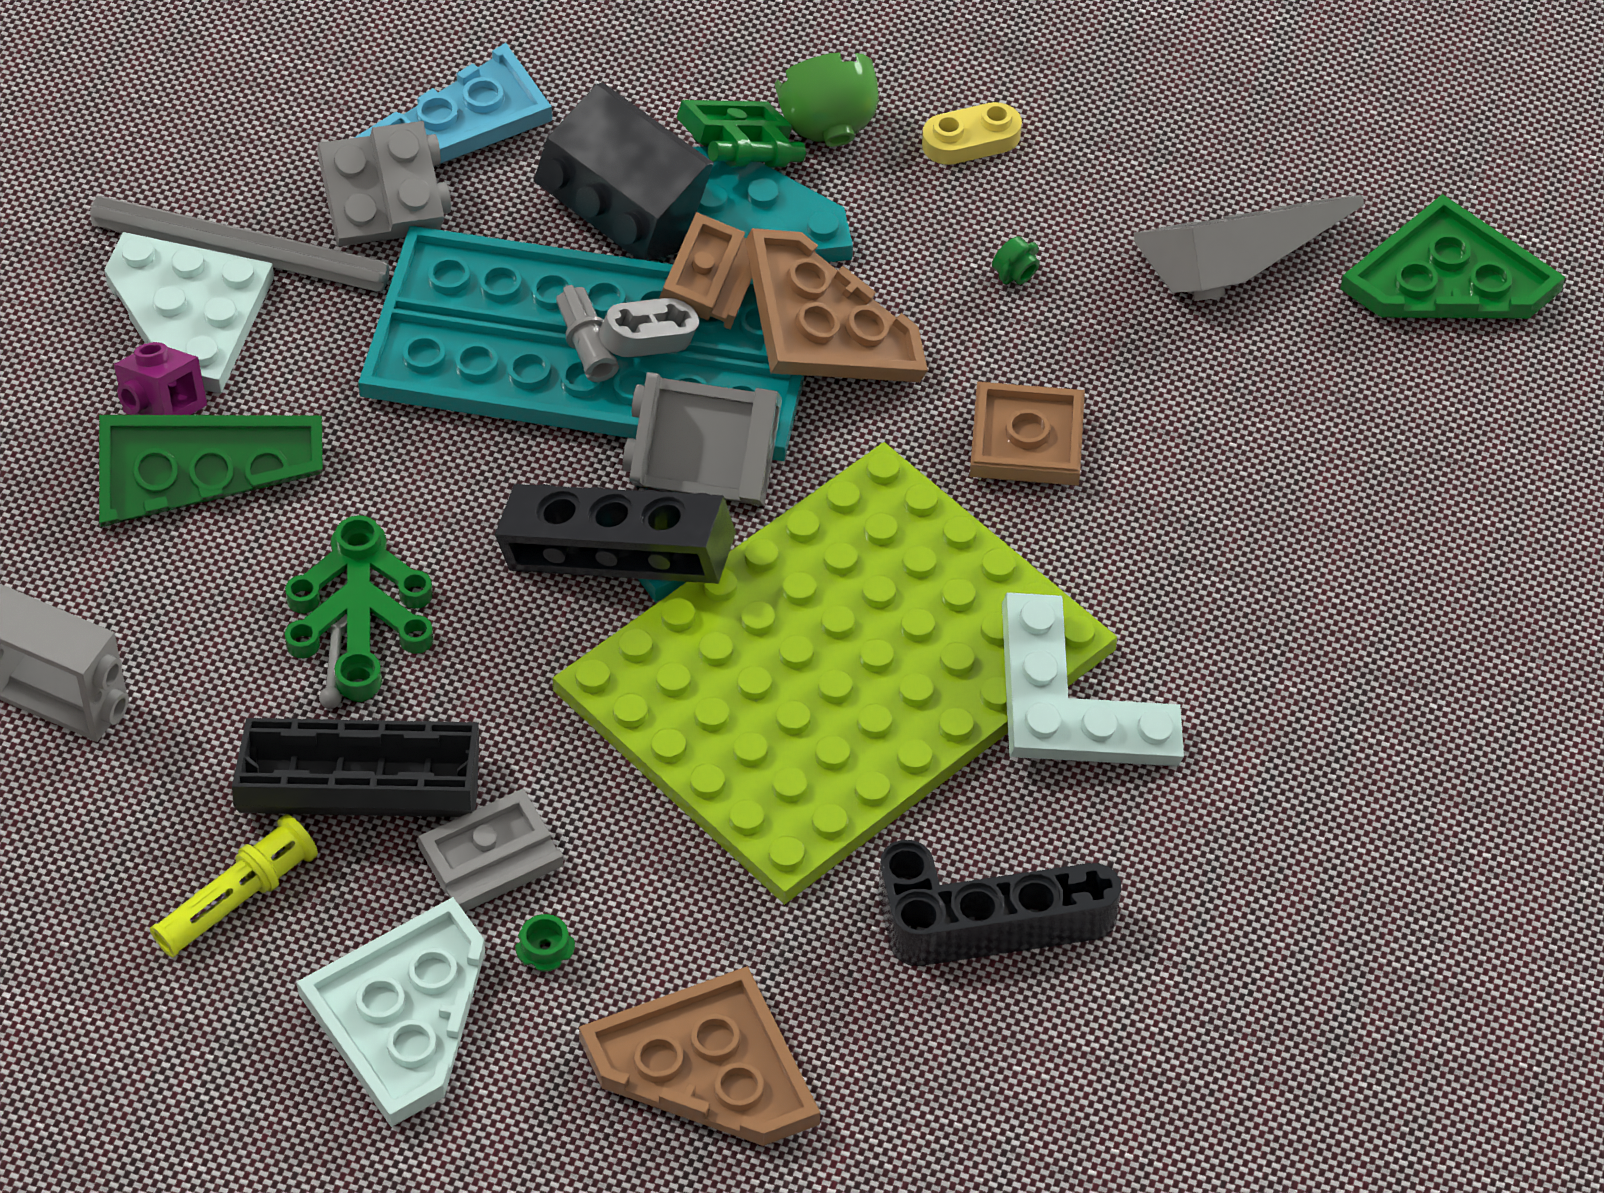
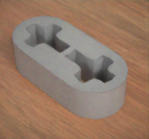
M674 298L619 303L613 305L607 311L599 330V338L607 350L622 357L678 352L685 350L690 345L698 328L699 318L690 305Z

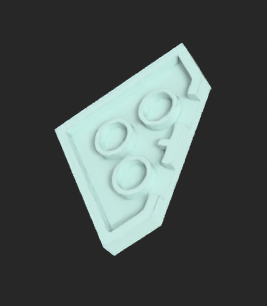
M123 232L104 269L107 285L114 296L120 298L128 311L130 321L144 343L160 342L164 343L167 347L197 356L204 390L221 394L274 279L273 263Z
M454 897L297 981L299 996L391 1127L445 1097L484 959V938Z

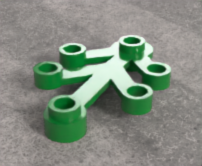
M361 515L351 516L341 521L331 537L332 552L304 575L291 578L285 586L288 607L297 613L311 612L303 620H296L285 629L286 649L295 658L305 659L315 655L320 648L319 636L347 614V653L339 657L334 670L337 689L344 697L354 702H364L371 699L379 691L382 684L380 662L374 654L370 653V612L399 633L400 645L406 652L412 654L423 653L432 646L434 640L430 620L422 615L412 614L370 582V567L396 584L399 589L401 603L413 609L425 607L431 602L433 590L430 576L423 571L411 569L387 551V540L383 529L373 519ZM347 569V583L319 606L321 600L319 590ZM415 586L424 588L419 592L408 591L409 588ZM301 591H308L311 593L305 597L295 596V594ZM414 631H420L424 633L420 637L408 636L409 633ZM300 636L310 637V639L305 642L294 641L297 637ZM357 679H364V680H365V681H361V682H353L354 680H357Z

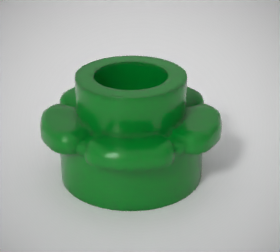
M1020 236L1007 241L998 250L992 261V268L999 274V280L1005 285H1008L1013 280L1018 285L1027 282L1039 268L1040 261L1036 258L1039 247L1035 242L1028 244Z
M540 914L528 919L524 923L518 934L520 942L515 946L517 957L524 965L532 964L538 971L547 972L558 969L563 960H569L575 950V941L572 936L568 935V928L560 918L550 914ZM541 944L551 945L548 949L540 948Z

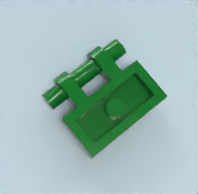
M681 100L676 118L692 134L696 142L708 146V157L712 162H725L729 167H746L750 162H764L768 167H786L789 162H802L805 159V145L802 142H789L788 139L792 125L769 102Z

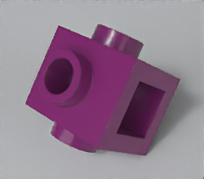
M151 342L138 346L134 350V354L114 364L118 382V398L124 413L129 415H191L207 406L197 356L167 347L164 343Z

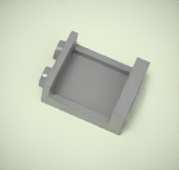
M647 372L645 386L637 384L634 391L632 417L639 418L636 439L628 438L625 445L623 471L630 472L629 481L635 487L674 493L724 495L726 501L765 506L782 398L778 391L756 388L755 392L666 379L662 378L659 374Z

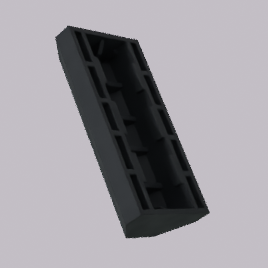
M246 718L232 783L233 806L239 813L461 817L472 813L476 807L479 722Z

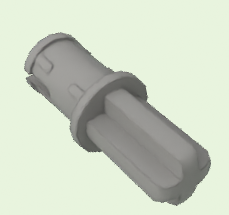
M568 285L563 288L564 292L556 298V303L567 327L565 333L566 341L570 347L576 349L588 380L592 382L608 380L617 373L619 365L612 352L607 350L600 342L599 330L603 319L597 317L585 288H574L573 285Z

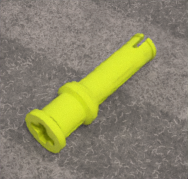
M288 814L279 818L277 821L278 827L254 846L245 844L239 849L235 857L236 863L203 889L196 892L194 896L158 924L150 927L154 940L168 956L173 958L178 955L180 950L213 925L220 922L227 914L257 891L261 893L272 892L279 886L278 879L302 860L310 862L317 857L318 851L314 841L295 818ZM285 847L284 851L278 854L275 858L271 859L272 855L278 852L281 848ZM245 877L246 880L240 884L239 881ZM225 893V896L222 899H220L217 903H215L213 906L207 909L195 920H193L192 922L190 921V919L195 914H197L199 911L205 908L208 904H210L212 901L218 898L221 894Z

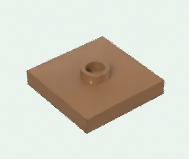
M977 382L970 477L1079 486L1085 390Z

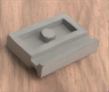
M524 788L418 836V847L444 893H447L450 898L454 897L464 912L563 867V854L560 849L557 850L552 842L549 830Z

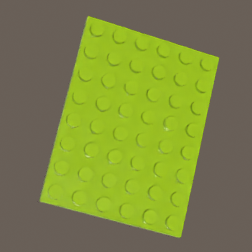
M883 442L729 552L719 584L686 582L552 678L553 691L785 905L1008 733L1002 601L1007 592L1062 596L1068 686L1116 650L1117 636L888 444Z

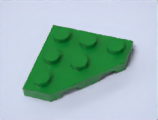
M1442 194L1348 270L1342 277L1340 289L1379 317L1529 319L1562 291L1565 276Z

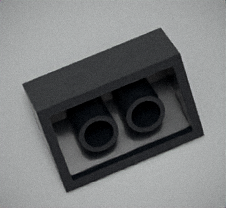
M602 82L596 84L547 137L533 182L636 259L651 261L679 252L700 205L714 162Z

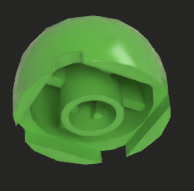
M829 53L809 58L787 69L786 75L788 80L782 84L777 79L774 84L780 109L784 118L792 125V130L811 141L825 142V145L829 147L842 146L853 141L855 138L854 134L864 129L871 121L879 103L878 83L872 59L864 54L855 53L857 62H842L840 53Z

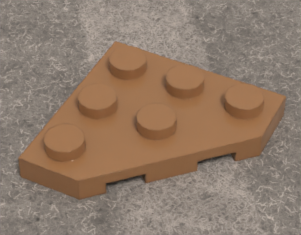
M751 229L745 243L771 373L921 382L928 369L919 328L903 313L896 318L873 299L877 292L846 267L842 266L839 270L835 269L815 252L818 245L802 232Z
M748 966L579 1027V1040L602 1089L762 1146L820 1125L821 1112Z

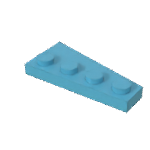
M504 43L492 51V59L479 67L472 63L456 73L457 81L440 92L432 88L417 98L418 105L405 114L394 112L372 127L424 121L426 135L436 134L438 138L441 164L551 122L552 106L509 46ZM372 127L354 138L370 136Z

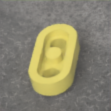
M998 102L939 114L930 118L923 127L922 149L929 159L946 165L1004 153L1012 150L1019 143L1022 119L1016 109Z

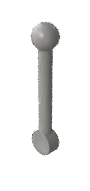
M347 614L328 629L331 633L326 688L319 695L321 705L328 709L336 708L342 700V695L337 689L334 668L341 653L342 634L347 631Z

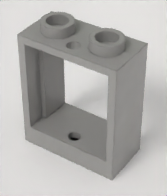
M0 584V700L98 742L111 724L115 725L122 719L129 702L115 632Z

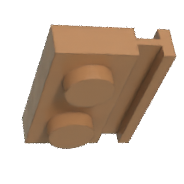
M696 212L659 299L674 298L690 305L698 317L709 320L710 316L724 321L723 327L731 330L752 280L745 243L746 238L744 237L745 232Z

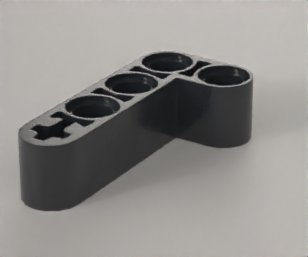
M914 840L893 842L884 849L880 858L878 898L889 945L894 956L902 963L910 966H926L1097 940L1110 934L1117 923L1121 897V880L1114 870L1100 863H1086L940 885L933 856L930 850L922 843ZM908 876V877H911V878H914V879H911V880H903V879H900V878H898V877ZM1036 908L1042 910V912H1031L1026 909ZM969 917H980V918L985 919V920H983V921H973V920L968 919V918H969ZM910 926H922L926 929L915 930L910 928Z

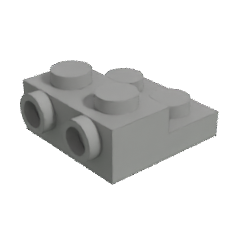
M424 121L372 127L370 136L318 143L317 154L337 247L404 238L407 235L409 226L441 229L444 214L451 212V198L447 183H437L433 166L440 165V147L436 134L426 135Z

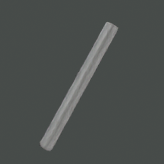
M105 196L96 197L90 209L91 223L100 228L273 263V268L375 292L383 291L389 280V264L373 258Z

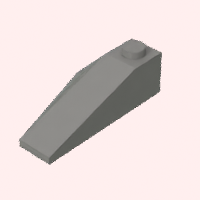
M1363 195L1327 198L1271 208L1270 212L1265 210L1223 216V219L1188 222L1134 232L1135 244L1172 293L1193 291L1194 301L1226 296L1224 286L1248 281L1364 206Z

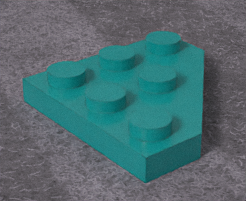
M708 146L693 147L709 159ZM714 162L697 213L744 231L745 238H747L752 228L802 232L818 245L815 252L827 262L852 260L853 243L843 206L761 162H750L746 167H729L725 162Z

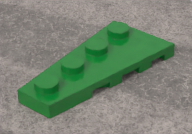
M99 415V526L101 528L322 474V416Z

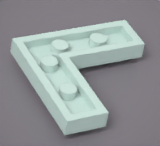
M1007 592L1002 601L1009 756L1179 766L1184 757L1180 704L1068 698L1062 596Z

